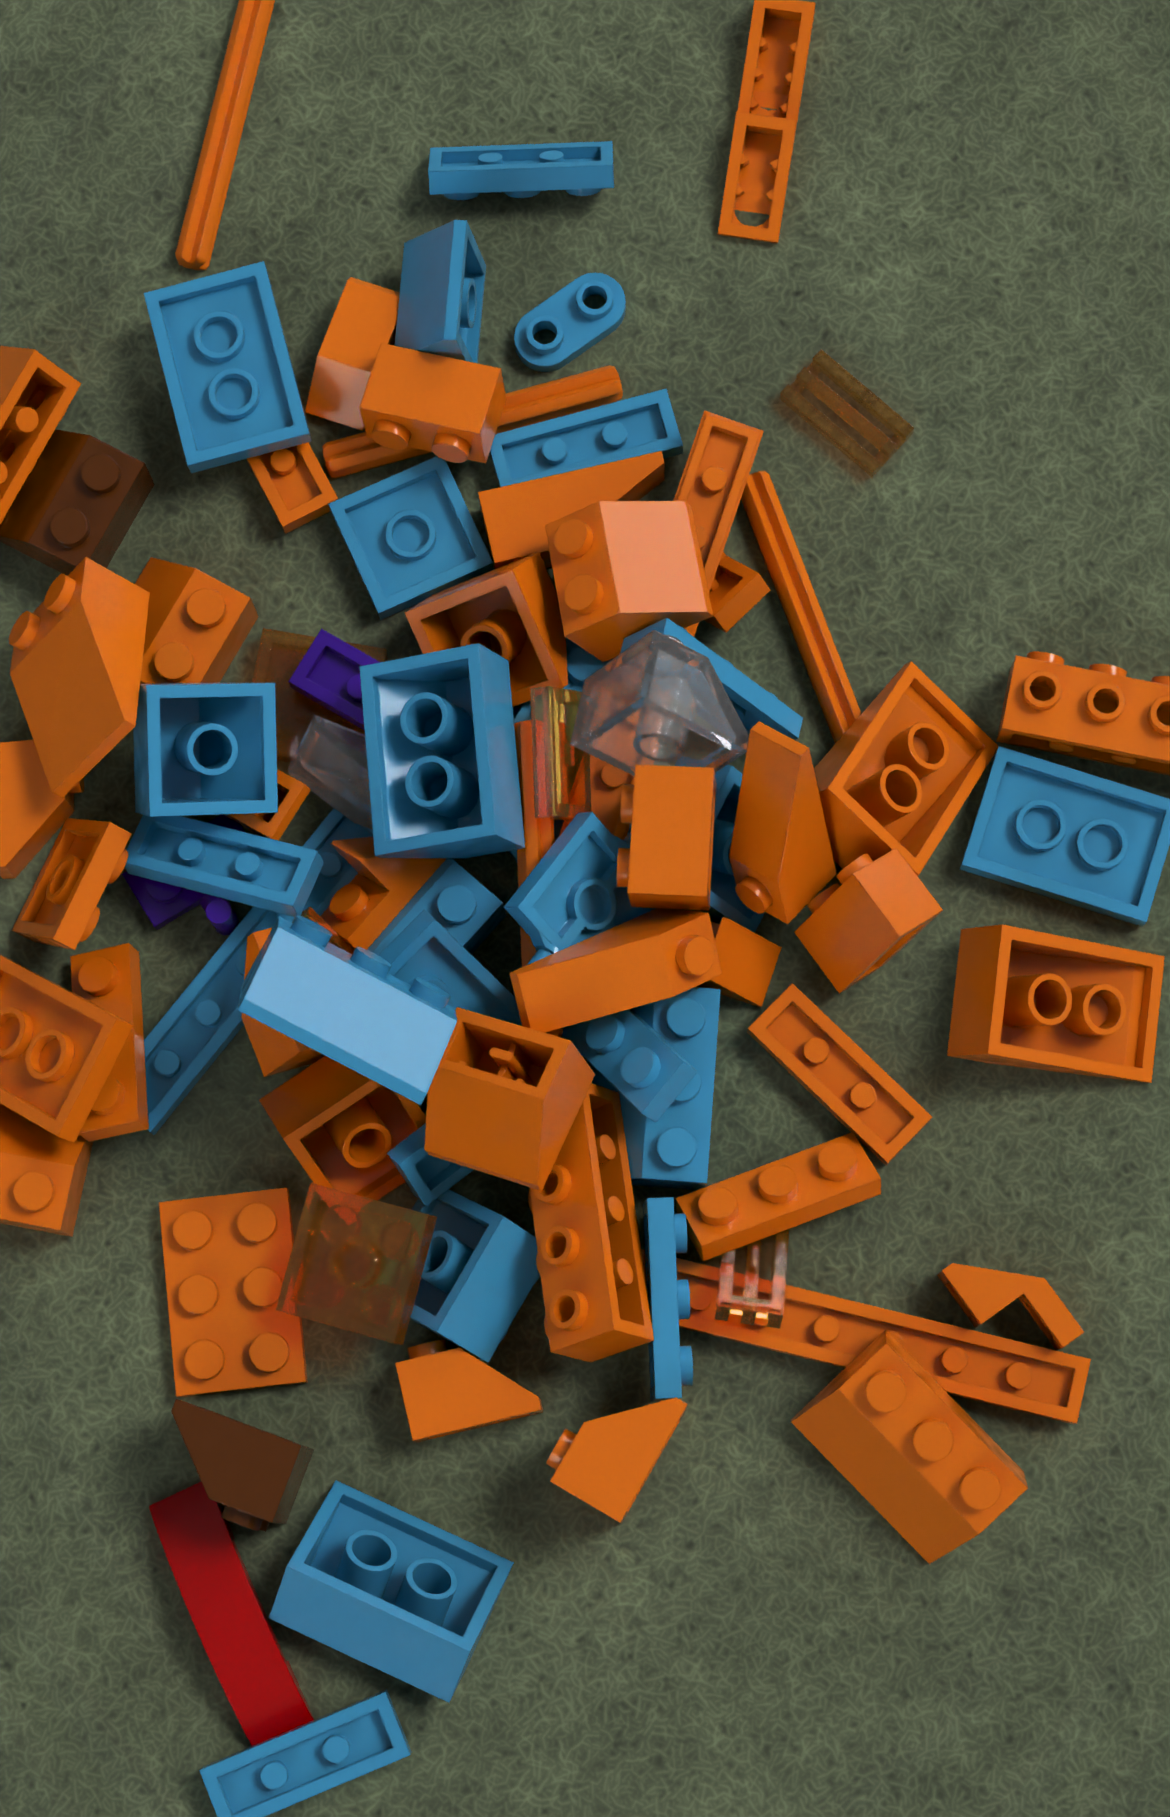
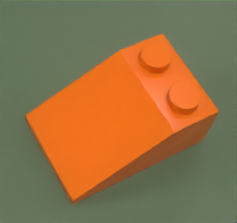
M87 557L68 576L60 574L52 582L44 601L33 613L29 611L22 613L15 622L9 636V644L13 646L10 676L52 793L62 798L136 726L150 592Z
M912 661L905 664L814 768L833 859L842 869L866 853L875 861L897 848L916 875L919 876L998 749V745Z
M1003 924L961 929L947 1056L997 1065L1152 1083L1165 956Z

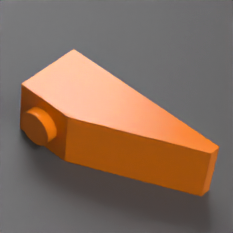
M662 451L478 492L494 569L537 552L540 553L545 567H552L545 525L598 501H639L664 481L665 462Z
M758 721L750 729L729 859L736 883L735 891L743 904L756 913L763 914L766 912L788 925L837 873L809 747Z
M656 908L509 974L522 1026L546 1033L674 997L723 973L708 912Z

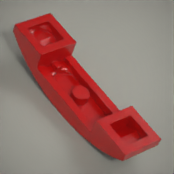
M201 1481L150 1505L149 1509L185 1605L219 1682L251 1746L313 1721L314 1718L291 1665L283 1655L233 1540L235 1537L226 1519L221 1518L223 1509L220 1503L208 1498Z

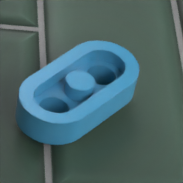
M587 273L576 278L525 314L518 322L514 334L515 348L520 360L527 367L535 371H556L615 331L622 323L626 311L625 294L620 284L606 274ZM590 295H600L606 300V303L601 308L591 309L584 304V300ZM544 329L551 330L556 334V338L548 344L538 343L534 336L538 331Z

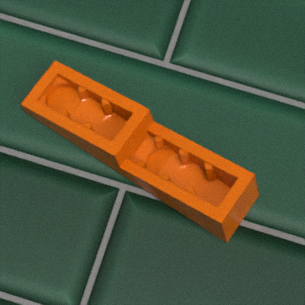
M754 0L718 235L778 244L815 16V2L801 0ZM763 108H770V109H777V110H766V109H763ZM735 210L767 214L769 218L759 226H748L742 224L737 219Z

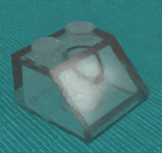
M653 630L584 680L570 745L635 776V764L714 768L716 773L747 752L749 735L709 658L685 646L679 639Z

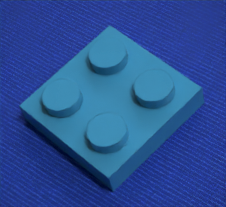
M438 456L328 504L380 620L414 606L435 593L494 570L493 561L446 461Z

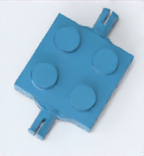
M593 812L577 813L506 903L504 909L530 936L537 952L527 965L656 909L631 907L627 894L628 888L617 887L618 849L630 848L631 831L622 840L612 835Z

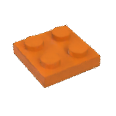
M67 818L12 931L37 943L75 950L79 941H85L97 925L100 916V908L97 907V904L107 884L115 882L126 865L128 851L125 847L132 833L111 822Z

